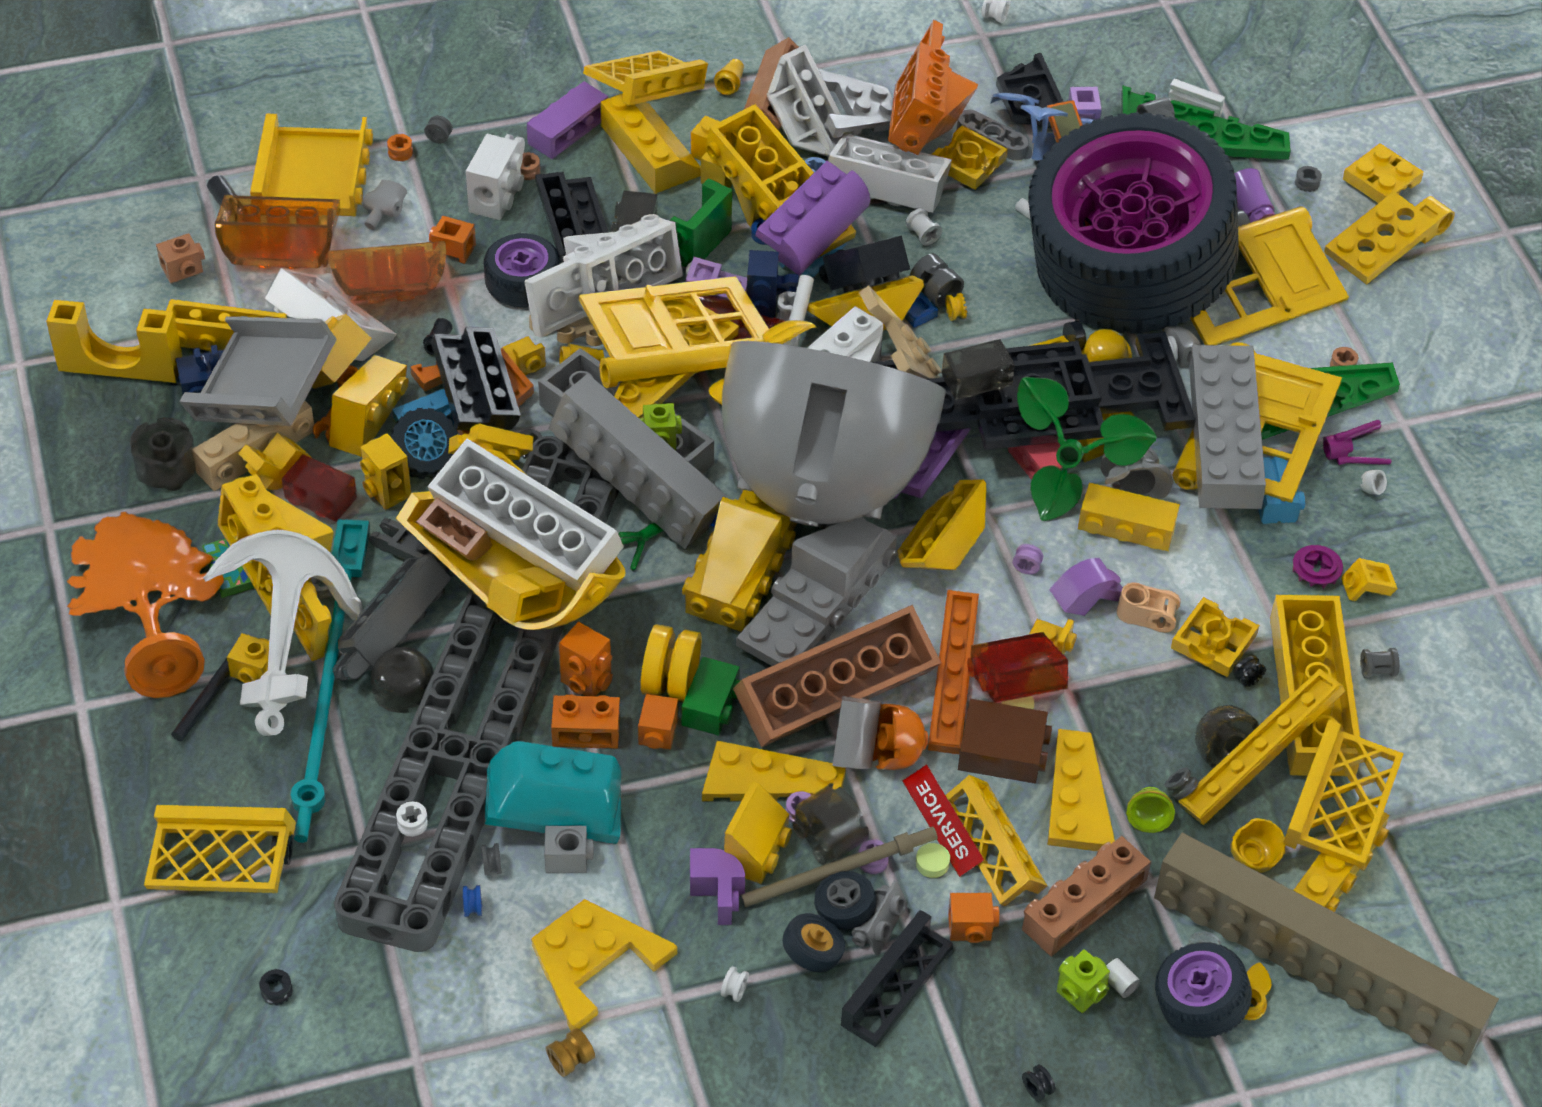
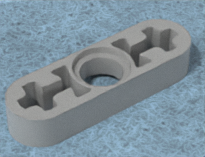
M964 110L958 118L957 129L960 126H964L1007 148L1008 159L1021 160L1026 157L1029 141L1025 135L975 110ZM993 132L997 133L999 136L989 137L986 135V133Z

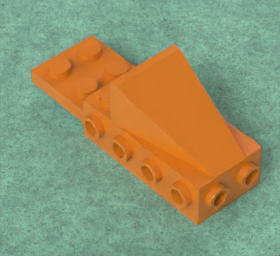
M934 19L896 82L888 142L897 145L904 152L909 151L916 155H919L925 144L953 128L978 88L977 83L952 72V68L949 67L950 56L941 49L945 36L942 35L943 24Z

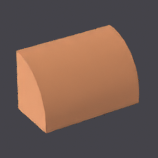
M436 498L417 520L419 526L470 561L482 557L493 546L487 532L439 498Z

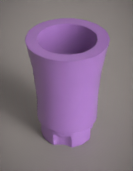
M1247 168L1234 173L1237 186V208L1247 214L1250 223L1275 215L1274 206L1263 186L1260 172L1254 168Z

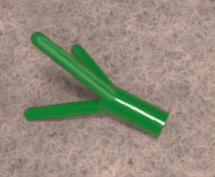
M655 522L639 532L626 531L619 532L618 534L622 538L621 542L623 545L635 541L638 543L630 566L632 571L637 568L646 541L664 531Z

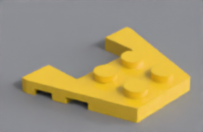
M586 899L531 938L535 954L547 980L550 981L556 995V1000L560 1009L564 1012L571 1031L575 1028L580 1029L598 1015V1008L578 987L628 949H631L653 972L677 955V946L674 943Z

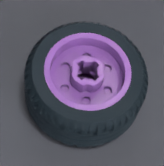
M517 233L502 237L494 242L485 254L483 262L485 285L491 296L497 301L513 307H529L525 280L559 265L558 251L547 239L534 234Z
M1196 942V944L1191 943V945L1187 944L1185 947H1180L1179 950L1176 949L1174 953H1171L1163 961L1156 975L1155 991L1161 1011L1167 1022L1175 1030L1186 1036L1205 1039V1037L1211 1038L1212 1036H1221L1222 1033L1226 1034L1233 1027L1235 1028L1241 1023V1020L1245 1018L1250 1008L1252 990L1246 968L1241 959L1232 950L1221 944Z

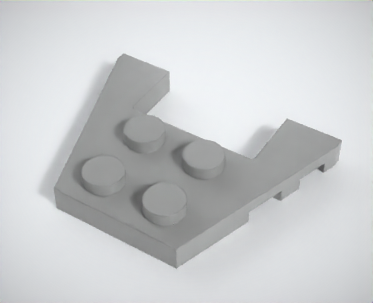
M818 69L828 90L836 93L847 114H828L825 123L832 137H842L843 132L851 131L852 135L861 134L862 129L872 128L873 132L890 129L893 98L887 87Z

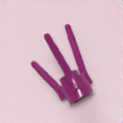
M1378 419L1345 432L1323 437V450L1328 460L1336 459L1338 465L1346 463L1391 464V459L1348 456V453L1353 452L1352 438L1380 429L1382 426L1381 421Z

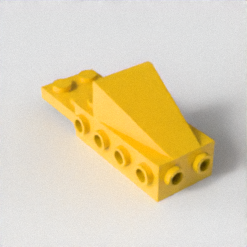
M756 104L709 128L705 146L710 158L715 159L723 168L726 177L731 179L745 219L750 227L759 218L767 220L814 173ZM850 225L820 256L854 239L857 231Z
M257 474L245 478H237L232 482L222 484L217 525L230 546L249 535L271 530H286L307 536L331 552L334 533L331 527L267 491ZM250 560L242 565L271 615L272 577L268 569L261 562ZM310 577L301 589L293 630L311 661H315L324 657L325 646L328 643V628L331 623V614L327 606L322 605L317 598L316 588L311 582Z
M743 490L738 500L722 497L715 528L707 542V550L705 554L698 556L695 564V573L692 577H687L683 585L682 595H685V613L742 632L749 624L751 618L757 615L763 595L768 594L775 572H779L781 569L784 555L787 549L790 550L796 536L794 529L797 523L790 521V517L777 512L765 504L752 491Z

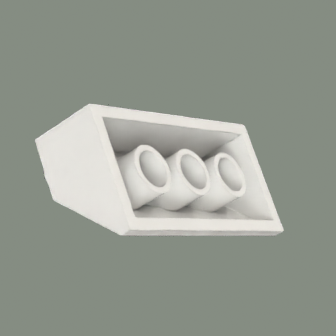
M844 133L830 153L828 161L846 174L851 170L858 174L868 188L870 199L876 198L887 201L890 205H904L915 210L923 208L927 212L933 213L940 202L952 159L923 152L916 155L909 151L904 152L895 145Z
M281 268L265 298L274 305L273 310L275 312L285 313L287 317L296 319L318 318L325 322L331 316L338 317L347 314L372 338L354 360H366L396 336L395 332L316 275Z

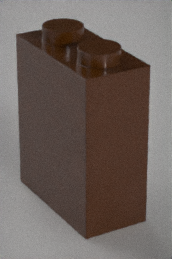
M970 698L960 748L958 770L1036 784L1038 771L1045 772L1048 752H1043L1042 746L1043 744H1050L1052 726L1046 725L1048 712Z

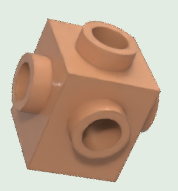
M189 233L156 244L160 266L170 284L203 272L201 260L205 259L204 251L199 242L194 243Z

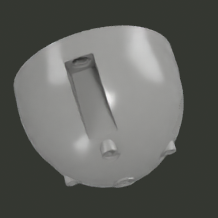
M733 342L731 344L722 390V419L727 445L737 466V471L740 474L737 488L754 492L765 504L777 512L790 517V521L818 527V524L843 523L863 516L880 519L883 506L907 486L926 458L937 424L940 422L946 390L938 384L916 375L839 354L770 342Z

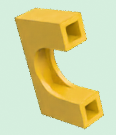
M54 300L46 323L58 371L177 382L179 373L176 358L182 357L174 311L143 309L136 329L139 345L120 347L105 342L92 331L84 302Z

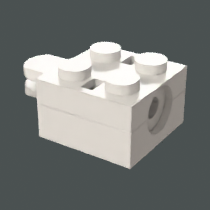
M486 134L466 169L469 213L501 220L506 210L511 209L516 191L522 189L524 176L520 171L525 148L524 138L517 136L514 139V136L506 134L505 138Z

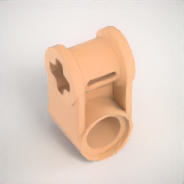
M1128 583L1121 591L1116 609L1117 616L1127 624L1151 628L1158 632H1170L1176 626L1174 616L1176 610L1180 607L1181 599L1179 595L1170 590H1161L1140 583ZM1166 599L1168 600V605H1164Z

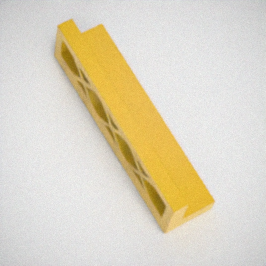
M968 775L946 794L947 799L984 858V861L978 864L1000 905L1007 906L1025 890L1039 894L1048 886L986 781ZM964 793L969 798L966 813L959 812L953 803ZM974 819L981 820L984 824L981 839L974 838L971 834ZM989 845L996 846L999 850L996 865L988 864L986 860ZM1004 871L1011 872L1017 881L1006 892H1004L1001 886Z

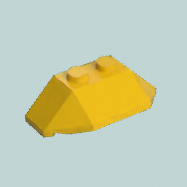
M911 275L871 286V288L902 321L923 289L924 283L923 280ZM863 289L810 302L807 307L809 313L831 327L855 306L874 316L868 311L859 293Z
M984 479L959 480L953 486L954 489L944 494L926 510L897 550L899 562L903 568L956 570L960 566L968 551L985 529L986 482Z

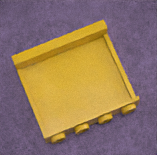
M266 113L250 190L253 212L356 216L357 206L363 203V188H361V185L366 184V168H364V165H369L370 151L367 147L373 144V130L368 129L367 117H362L360 130L279 127L277 114Z

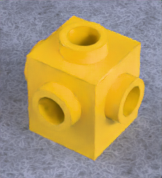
M241 633L227 656L230 676L241 680L243 683L261 679V676L268 670L269 640Z

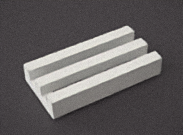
M1177 79L1172 81L1168 96L1170 101L1176 100L1215 111L1214 116L1221 117L1225 100L1224 96Z

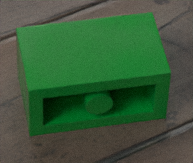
M702 657L682 704V726L719 736L723 725H729L734 709L732 706L733 700H738L733 688L741 681L739 680L740 666Z

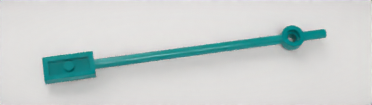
M338 519L332 555L341 564L351 582L352 577L363 576L370 534V522L366 520ZM336 600L333 607L304 780L297 782L292 787L290 793L292 805L298 812L294 839L300 843L308 841L312 814L321 810L326 801L324 787L318 782V775L335 680L332 668H334L338 661V639L342 636L346 614L339 608Z

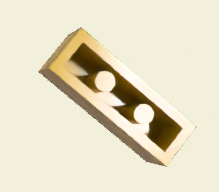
M1089 482L1080 511L1078 529L1092 534L1115 538L1120 541L1148 546L1153 549L1169 551L1180 504Z

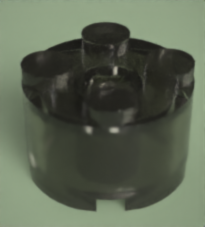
M163 417L157 418V422L150 425L145 422L133 432L130 438V446L138 480L154 488H166L169 491L181 489L183 483L189 480L196 471L192 449L195 448L194 441L186 424L177 419Z
M832 783L796 805V820L792 822V827L800 839H806L812 846L813 855L821 865L837 861L869 838L868 827L862 828L858 820L863 817V814L856 802L843 788L832 789L834 785Z

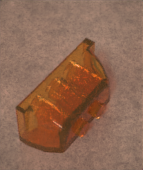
M224 195L214 224L215 235L222 252L234 265L257 266L259 268H319L329 255L341 210L340 199Z
M445 241L327 251L322 262L324 274L331 273L335 286L348 301L368 300V304L383 303L385 299L397 298V301H409L415 299V296L426 295L437 287L444 273L446 244Z

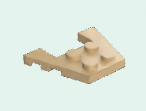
M869 285L859 293L868 311L885 325L897 349L891 355L897 369L924 379L940 378L939 374L942 371L936 361L929 357L928 353L931 352V349L922 337L917 338L912 329L901 321Z

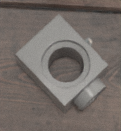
M545 826V872L587 873V860H593L594 842L593 839H587L586 826ZM572 848L574 850L567 851L565 849Z

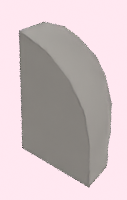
M1177 326L1165 327L1162 332H1166L1167 337L1173 336L1176 340L1178 349L1177 363L1180 367L1189 366L1192 345H1201V343L1187 329Z

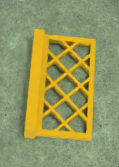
M658 50L584 66L583 74L623 92L622 102L634 105L704 89L708 63L701 59L683 62Z
M1328 720L1283 845L1296 849L1297 844L1364 868L1404 753L1341 731L1340 723ZM1344 743L1355 747L1360 756L1346 761L1340 750L1341 744ZM1383 757L1393 761L1390 769L1378 772L1371 759ZM1337 758L1339 763L1334 765L1335 760ZM1364 762L1371 775L1357 780L1351 767ZM1344 770L1351 783L1336 787L1330 774ZM1376 782L1382 795L1369 800L1362 786ZM1326 785H1327V787L1329 788V791L1324 792V790H1325V788H1326ZM1355 789L1362 802L1347 807L1341 794ZM1334 797L1341 810L1326 815L1320 801ZM1378 805L1377 810L1375 811L1373 806ZM1366 809L1373 821L1370 824L1359 827L1352 814ZM1317 812L1319 818L1314 819ZM1345 816L1352 830L1338 835L1330 821ZM1323 824L1331 838L1321 841L1308 836L1311 828ZM1366 832H1368L1367 838L1364 836ZM1356 836L1363 848L1361 855L1346 850L1342 841Z
M156 805L154 818L158 823L144 886L147 889L278 893L289 835H294L296 825L295 820L286 808ZM166 833H180L184 838L169 851L164 848ZM203 834H212L216 840L199 852L193 845V842ZM235 835H245L249 841L231 853L225 843ZM267 836H278L276 846L266 854L257 845ZM190 846L196 853V856L180 868L173 858ZM222 846L229 856L212 869L205 859ZM254 847L261 855V858L247 869H244L238 859ZM169 861L177 869L166 879H156L158 869ZM203 862L209 872L199 880H189L186 874ZM233 863L242 871L231 881H222L218 876ZM265 864H268L271 868L269 882H254L250 876Z

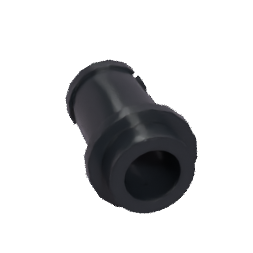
M444 318L436 319L430 334L423 340L424 349L428 354L434 355L431 345L434 334H449L452 331L453 326L450 321Z

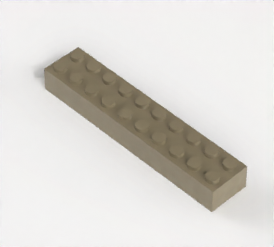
M1183 832L1162 861L1154 899L1160 901L1166 908L1179 911L1190 917L1196 924L1207 926L1220 933L1226 940L1236 942L1251 950L1256 956L1268 959L1283 967L1288 973L1298 975L1313 983L1321 991L1330 992L1345 1000L1351 1007L1361 1009L1378 1018L1383 1024L1403 1031L1416 1042L1427 1044L1442 1052L1448 1059L1459 1061L1464 1065L1468 1064L1486 1031L1499 998Z

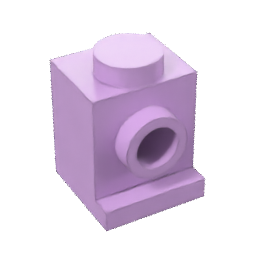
M1070 87L1068 101L1074 100L1079 117L1099 119L1101 116V104L1098 87Z

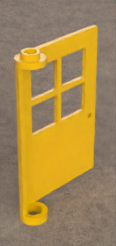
M1299 206L1238 227L1239 249L1253 274L1230 281L1229 285H1226L1225 292L1237 311L1239 319L1215 327L1206 310L1200 311V314L1194 318L1190 317L1204 345H1219L1348 300L1349 296L1311 232L1312 219L1305 207ZM1257 280L1272 307L1247 316L1232 288Z
M736 276L658 286L646 285V287L582 294L579 295L578 299L610 356L602 358L599 366L600 378L605 388L617 387L620 381L726 368L733 342H763L762 335L769 330ZM726 294L737 312L709 315L699 297ZM691 298L701 315L700 317L673 320L663 301ZM741 319L752 338L724 341L714 322ZM705 323L716 340L715 343L688 346L678 327Z
M1235 342V343H1232V344L1229 345V346H1250V345L1245 344V343H1242V342ZM1254 351L1261 432L1265 423L1300 433L1291 454L1262 446L1263 454L1288 460L1280 482L1265 478L1266 487L1264 495L1292 503L1341 384L1342 377L1257 354ZM1193 429L1172 474L1175 483L1180 488L1186 490L1198 488Z

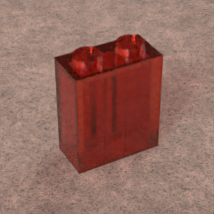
M1044 632L971 645V658L967 660L968 672L980 684L982 691L986 692L995 703L1068 689V659Z

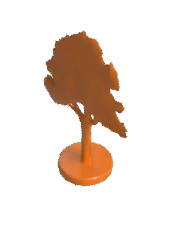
M126 511L121 512L120 516L117 517L107 516L102 518L95 525L94 529L97 533L94 540L85 539L83 536H80L72 545V563L75 565L90 564V568L82 576H71L66 581L76 589L85 587L84 592L77 599H71L67 606L70 608L68 614L81 616L85 613L114 610L120 606H123L129 612L137 613L142 620L147 638H144L132 647L125 659L124 672L130 687L140 695L152 698L172 697L185 692L197 683L204 672L205 659L198 643L188 635L175 632H161L158 621L159 610L163 605L178 598L196 601L209 600L224 583V577L219 575L205 582L203 577L207 573L200 574V571L213 558L211 555L199 551L197 547H191L192 540L186 536L183 530H178L174 526L163 523L160 520L152 521L148 518L129 514ZM152 591L162 592L161 598L150 605L147 597L148 593ZM135 600L137 605L133 606L130 602Z

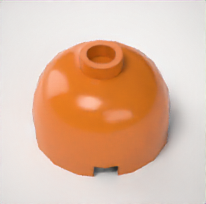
M881 704L873 761L878 759L879 765L875 767L882 770L906 769L912 766L919 759L923 750L926 749L928 733L919 715L910 708L896 704Z

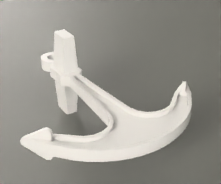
M286 530L264 531L240 539L232 544L216 560L203 577L205 582L216 576L234 571L250 560L261 562L268 569L272 577L273 593L268 670L261 676V679L242 684L240 705L262 707L263 710L256 716L255 726L257 731L263 736L279 734L284 727V718L279 711L287 703L306 698L308 677L300 674L286 675L285 673L300 593L304 583L310 577L322 581L337 601L339 608L353 621L363 611L361 600L357 597L348 575L336 558L313 539ZM268 718L271 720V727L268 725Z

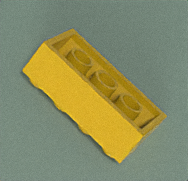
M623 93L600 102L601 127L655 194L701 176V166L649 103L643 102L628 105L622 102Z

